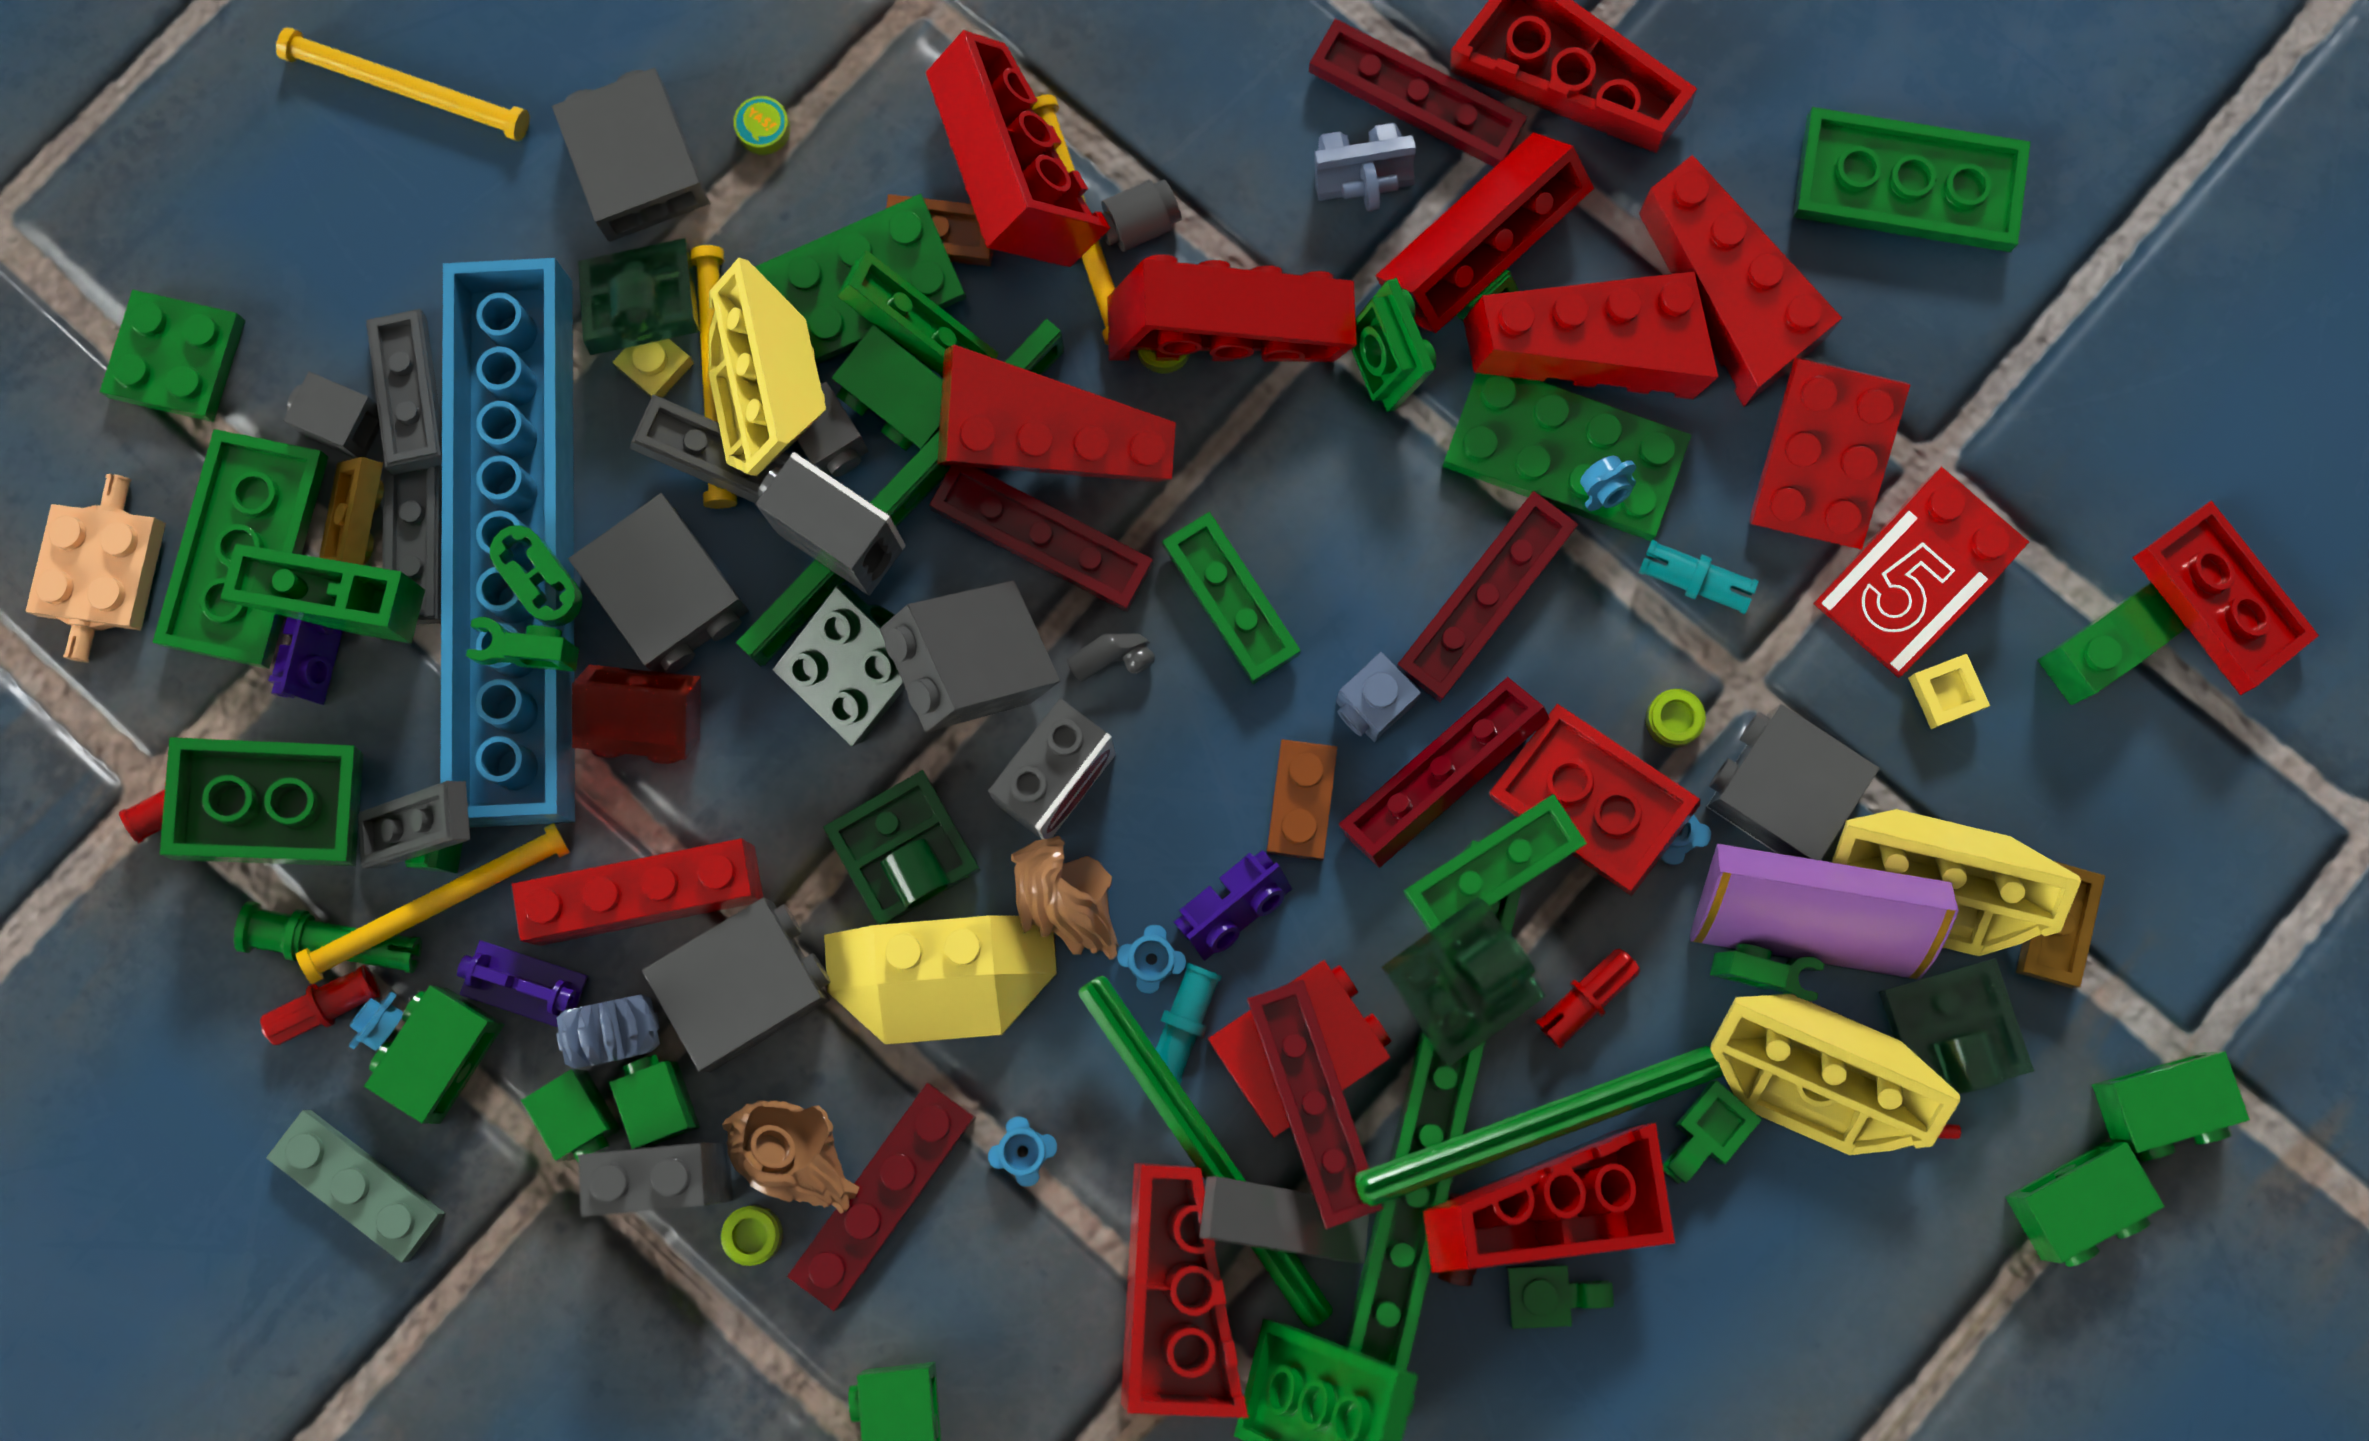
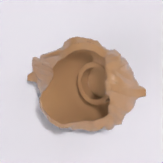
M1059 835L1053 838L1036 840L1011 854V861L1016 864L1014 868L1016 905L1023 933L1030 930L1032 925L1039 926L1041 937H1047L1053 931L1063 939L1073 955H1081L1084 947L1090 949L1091 953H1097L1099 950L1103 951L1110 960L1117 957L1116 949L1119 947L1111 923L1108 907V890L1111 888L1112 876L1106 872L1099 861L1085 856L1068 863H1063L1065 859L1063 854L1065 842Z
M757 1101L753 1104H746L741 1110L735 1112L723 1122L722 1127L728 1132L726 1143L730 1161L735 1170L747 1179L751 1187L765 1195L779 1198L786 1202H791L792 1200L798 1202L805 1201L809 1202L812 1206L822 1205L824 1208L833 1205L840 1213L848 1210L849 1199L856 1197L859 1187L844 1176L834 1147L833 1124L829 1120L827 1112L819 1105L804 1109L785 1101Z

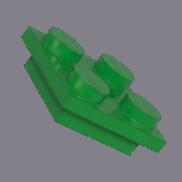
M1397 278L1387 280L1356 317L1357 345L1351 349L1372 402L1382 400L1387 412L1397 410L1435 370L1437 362L1432 344L1428 340L1422 339L1415 323L1414 300L1408 290L1401 289Z

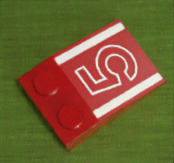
M1941 466L1919 486L1813 604L1897 678H1900L1999 577L2027 546L2029 541Z

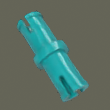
M1653 539L1646 552V556L1665 562L1667 565L1644 558L1638 572L1639 574L1651 576L1686 590L1684 594L1686 597L1695 600L1697 595L1738 610L1739 613L1744 615L1752 599L1732 592L1730 588L1752 596L1759 580H1752L1711 564V557L1701 554L1698 559L1659 544Z
M1191 963L1186 965L1187 969L1171 1010H1164L1160 1021L1164 1022L1165 1026L1156 1047L1157 1052L1179 1084H1181V1077L1197 1036H1204L1207 1026L1202 1023L1218 981L1222 977Z

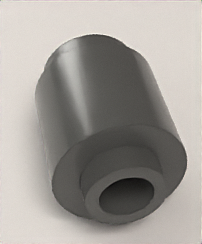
M1165 179L1154 184L1151 180H1147L1101 201L1102 214L1110 226V229L1103 237L1108 246L1117 243L1123 252L1172 230L1171 225L1182 220L1177 200Z

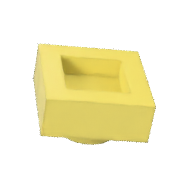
M649 322L612 363L647 395L652 397L654 394L663 398L689 370L694 361Z
M1967 654L1908 677L1931 730L1990 706Z

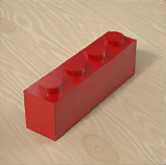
M1533 132L1375 275L1381 287L1387 280L1397 278L1401 289L1408 290L1414 300V320L1416 325L1436 334L1595 189L1574 146Z
M742 838L512 883L520 941L537 946L750 905L763 898L755 846Z

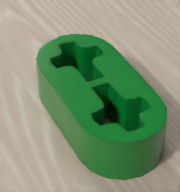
M521 525L509 526L501 530L493 538L490 546V558L493 565L526 610L541 623L552 627L564 626L572 622L582 607V594L577 584L548 545L530 528ZM517 542L524 547H529L526 554L535 566L529 572L516 561H510L514 557L510 548ZM543 580L558 592L565 589L559 596L563 605L555 611L548 605L541 608L547 601L546 596L538 587V584Z

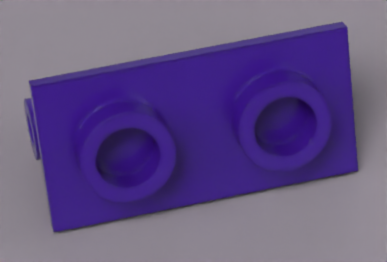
M287 617L283 634L291 636L292 641L291 645L280 644L273 673L269 675L268 682L273 683L271 694L290 699L297 697L324 705L343 631Z
M1263 850L1255 856L1249 852L1242 860L1219 877L1221 883L1230 892L1223 900L1211 886H1208L1184 907L1179 909L1181 916L1173 921V923L1184 937L1190 940L1204 961L1212 954L1222 952L1232 946L1245 927L1259 916H1266L1275 911L1283 902L1285 895L1292 890L1281 867L1277 862L1274 864Z
M479 940L474 956L464 955L457 969V976L465 979L459 995L558 1027L556 1018L564 1010L577 1008L588 975Z

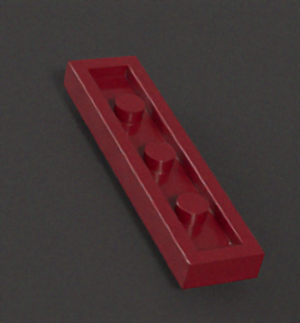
M1336 18L1309 62V73L1492 167L1498 165L1510 153L1528 117Z
M951 465L929 504L932 512L1125 612H1128L1154 565L1152 558L976 467Z
M1533 491L1396 667L1404 676L1441 703L1575 531L1578 523Z
M1506 677L1338 825L1345 836L1378 868L1382 867L1550 719L1545 707L1513 680Z
M1304 979L1247 998L1325 1229L1383 1210L1382 1204L1375 1206L1364 1204L1358 1195L1355 1177L1359 1172L1368 1170L1369 1166Z
M926 1083L854 1183L859 1187V1190L854 1199H849L848 1210L840 1213L835 1209L787 1277L833 1312L837 1311L976 1116L932 1084Z

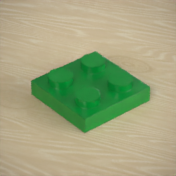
M132 289L100 393L109 399L214 422L246 320L236 312Z

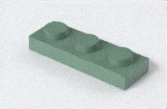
M312 1110L301 1111L266 1157L401 1263L409 1262L446 1214Z

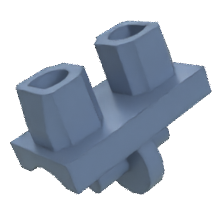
M1395 123L1375 126L1369 131V142L1349 145L1347 135L1341 132L1322 134L1319 137V150L1315 151V183L1318 201L1340 197L1349 199L1363 196L1366 210L1369 212L1380 209L1379 193L1398 191L1400 187L1415 185L1414 155L1416 154V146L1413 135L1402 137Z

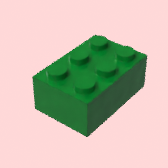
M169 737L160 855L173 860L356 867L358 814L360 811L364 754L354 745Z

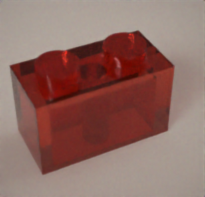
M589 664L572 683V748L591 750V753L595 756L604 758L619 757L624 754L647 756L648 760L659 764H670L686 760L700 740L701 676Z

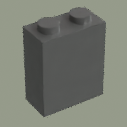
M655 67L646 71L634 70L621 75L614 83L595 90L583 89L570 94L565 101L552 105L595 223L608 242L711 204L667 89Z
M662 493L568 558L644 666L657 676L665 671L667 674H671L685 667L694 659L695 653L693 651L711 638L714 641H718L730 635L740 626L742 622L740 617L749 612L676 509Z
M1014 580L907 604L879 629L885 641L886 651L896 665L908 692L909 702L914 711L917 712L925 733L1031 704L1060 682Z
M763 897L642 970L698 1071L712 1072L830 1001L823 988L831 983L830 979L813 953L807 957L804 956L795 940V937L802 934V931L785 904L777 908L774 902Z
M698 1143L578 1154L581 1217L705 1206L733 1201L731 1161L727 1153V1143Z

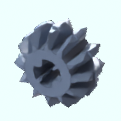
M642 994L564 1010L556 1018L559 1033H556L559 1051H563L565 1065L573 1068L597 1065L652 1052L660 1044L657 1032L660 1029L657 1012L653 1011L651 998Z

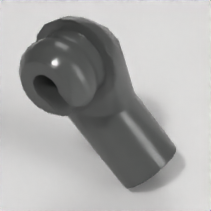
M1103 634L1069 657L1067 663L1076 678L1083 682L1111 662L1124 661L1129 672L1138 674L1154 663L1155 655L1148 648L1150 642L1140 634Z

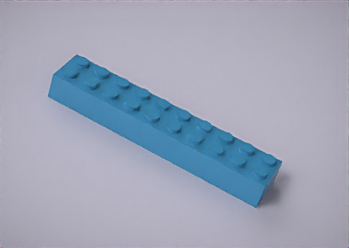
M555 258L443 263L440 783L445 781H466L469 828L575 823L574 671L519 667L514 663L507 662L482 665L466 656L467 649L484 650L492 642L491 632L484 633L471 627V620L474 618H490L510 633L525 634L526 626L529 625L552 627L541 623L526 610L493 565L490 558V546L493 538L501 530L517 525L530 528L548 545L574 580V566L568 559L574 554L573 281ZM517 542L510 548L514 555L510 561H516L529 572L535 568L526 554L529 547H524ZM545 580L538 584V587L547 599L541 608L548 605L554 611L559 609L563 605L559 596L565 589L558 592ZM574 620L564 626L552 627L561 630V637H564L574 645Z

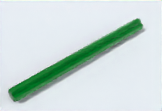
M1103 975L1097 976L1081 987L1078 991L1079 997L1196 1167L1201 1168L1202 1177L1205 1181L1207 1177L1213 1176L1245 1181L1109 980ZM1251 1247L1305 1326L1310 1329L1314 1328L1333 1313L1332 1306L1296 1254Z
M1700 1047L1359 1172L1355 1177L1358 1195L1364 1204L1370 1206L1384 1203L1721 1077L1723 1072L1719 1062H1716L1710 1047Z

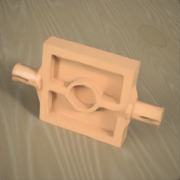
M106 474L101 503L97 506L78 508L51 504L25 612L38 617L59 619L71 625L63 658L89 663L95 631L114 627L140 631L142 629L166 523L154 517L131 515L124 511L129 485L132 481L130 478L116 474Z

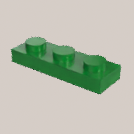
M867 250L854 262L837 295L858 314L865 317L942 378L944 351L953 344L994 359L998 356L997 351Z
M1210 511L1162 540L1163 548L1252 684L1257 683L1300 656V648Z
M1552 794L1412 884L1403 893L1436 942L1587 843L1556 796Z

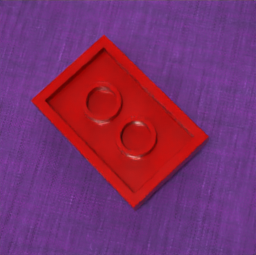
M1795 357L1749 522L1752 525L1862 550L1911 384Z
M2212 500L2132 557L2148 580L2155 586L2181 619L2184 626L2192 633L2218 666L2221 673L2240 695L2257 687L2319 636Z
M1557 703L1548 715L1550 719L1534 733L1489 792L1490 797L1493 801L1518 817L1554 794L1587 843L1571 855L1630 896H1633L1699 808L1700 798Z

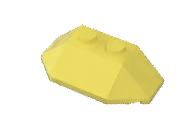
M738 257L709 291V308L715 311L709 330L708 374L726 463L746 474L758 476L818 420L826 410L806 319L748 260Z
M1898 809L1846 820L1832 859V863L1952 882L1959 912L1942 948L1975 956H1983L2013 947L2041 934L2046 937L2061 932L2081 884V879L2077 874L2011 836Z
M979 916L882 924L824 935L826 973L831 982L827 985V992L886 1045L1003 1035L1043 988L1057 975L1054 932L1052 931L1047 937H1041L1039 926L1032 925L1030 930L1023 933L1019 916Z
M1794 994L1736 997L1710 1047L1733 1094L1756 1115L1847 1155L1893 1151L1912 1145L1915 1148L1933 1147L1960 1102V1094L1900 1040L1810 1001L1798 998Z

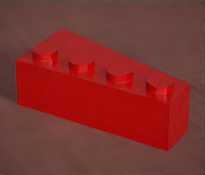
M1489 0L1451 49V73L1654 153H1658L1688 114L1697 92L1695 86L1573 0Z
M962 30L925 73L948 135L950 147L954 152L965 190L969 195L979 223L981 235L985 240L987 248L1070 268L1110 229V226L1102 212H1094L1092 214L1085 203L1082 195L1088 190V187L1078 171L1068 173L1056 152V149L1062 142L1053 126L1048 125L1045 120L1034 113L1032 107L1038 100L1007 45L1003 42Z
M1693 155L1650 188L1639 215L1670 273L1695 271L1707 329L1713 343L1712 350L1721 367L1725 365L1736 385L1734 391L1744 408L1792 368L1795 357L1803 359L1824 342L1842 320V317Z
M1158 254L1143 259L1107 297L1109 360L1129 361L1131 350H1156V361H1179L1180 355L1192 354L1198 351H1210L1212 361H1234L1253 355L1254 351H1261L1263 362H1335L1357 345L1354 281L1334 279L1333 274L1326 271H1312L1303 275L1282 273L1281 268L1276 266H1258L1251 270L1231 268L1228 262L1222 260H1208L1199 264L1180 263L1176 257L1171 255Z
M1695 271L1482 295L1463 320L1474 373L1545 381L1546 378L1571 380L1573 385L1586 387L1604 384L1627 387V392L1649 394L1651 391L1674 393L1675 398L1692 400L1718 378Z
M954 344L944 351L937 464L1161 482L1172 479L1176 422Z
M1656 1122L1614 1130L1423 1211L1432 1273L1675 1243Z
M1134 1163L1121 1405L1130 1414L1248 1418L1245 1397L1242 1394L1237 1368L1238 1360L1234 1340L1231 1337L1223 1281L1220 1278L1215 1253V1240L1200 1238L1205 1188L1201 1168Z

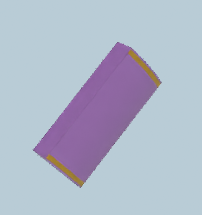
M1717 844L1690 931V941L1736 949L1737 943L1749 944L1771 950V955L1787 958L1814 957L1828 965L1920 980L1938 957L1959 910L1952 882Z

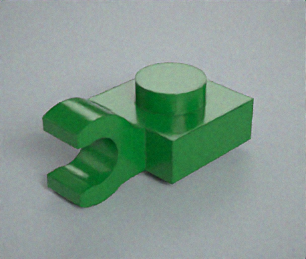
M478 617L471 620L472 628L484 633L491 632L492 642L488 648L484 650L467 649L466 656L479 664L493 665L498 662L514 663L519 667L576 672L579 649L564 637H561L562 631L559 629L529 625L526 626L525 634L510 633L490 618Z
M1737 943L1735 951L1714 953L1710 972L1711 976L1763 990L1771 989L1784 994H1794L1796 997L1807 1001H1815L1818 998V993L1805 990L1799 983V974L1803 969L1823 971L1824 963L1817 958L1798 957L1783 964L1770 960L1771 950Z
M1711 1081L1675 1124L1688 1138L1663 1163L1664 1173L1676 1184H1680L1681 1181L1686 1184L1708 1156L1719 1165L1726 1164L1762 1119L1719 1081Z
M1566 1264L1507 1267L1510 1324L1512 1329L1572 1326L1571 1308L1614 1307L1612 1282L1608 1280L1569 1282L1568 1265Z

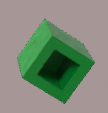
M657 1055L648 1056L625 1065L623 1069L626 1076L609 1082L632 1149L649 1148L700 1128L678 1062L663 1061L659 1063Z
M570 1069L521 1100L555 1161H569L575 1158L579 1164L578 1154L604 1152L610 1147L606 1138L621 1130L587 1070Z

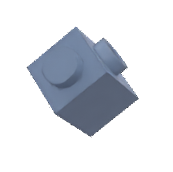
M1380 652L1339 690L1336 703L1341 708L1337 712L1347 726L1357 735L1362 736L1366 733L1375 743L1416 704L1421 692Z

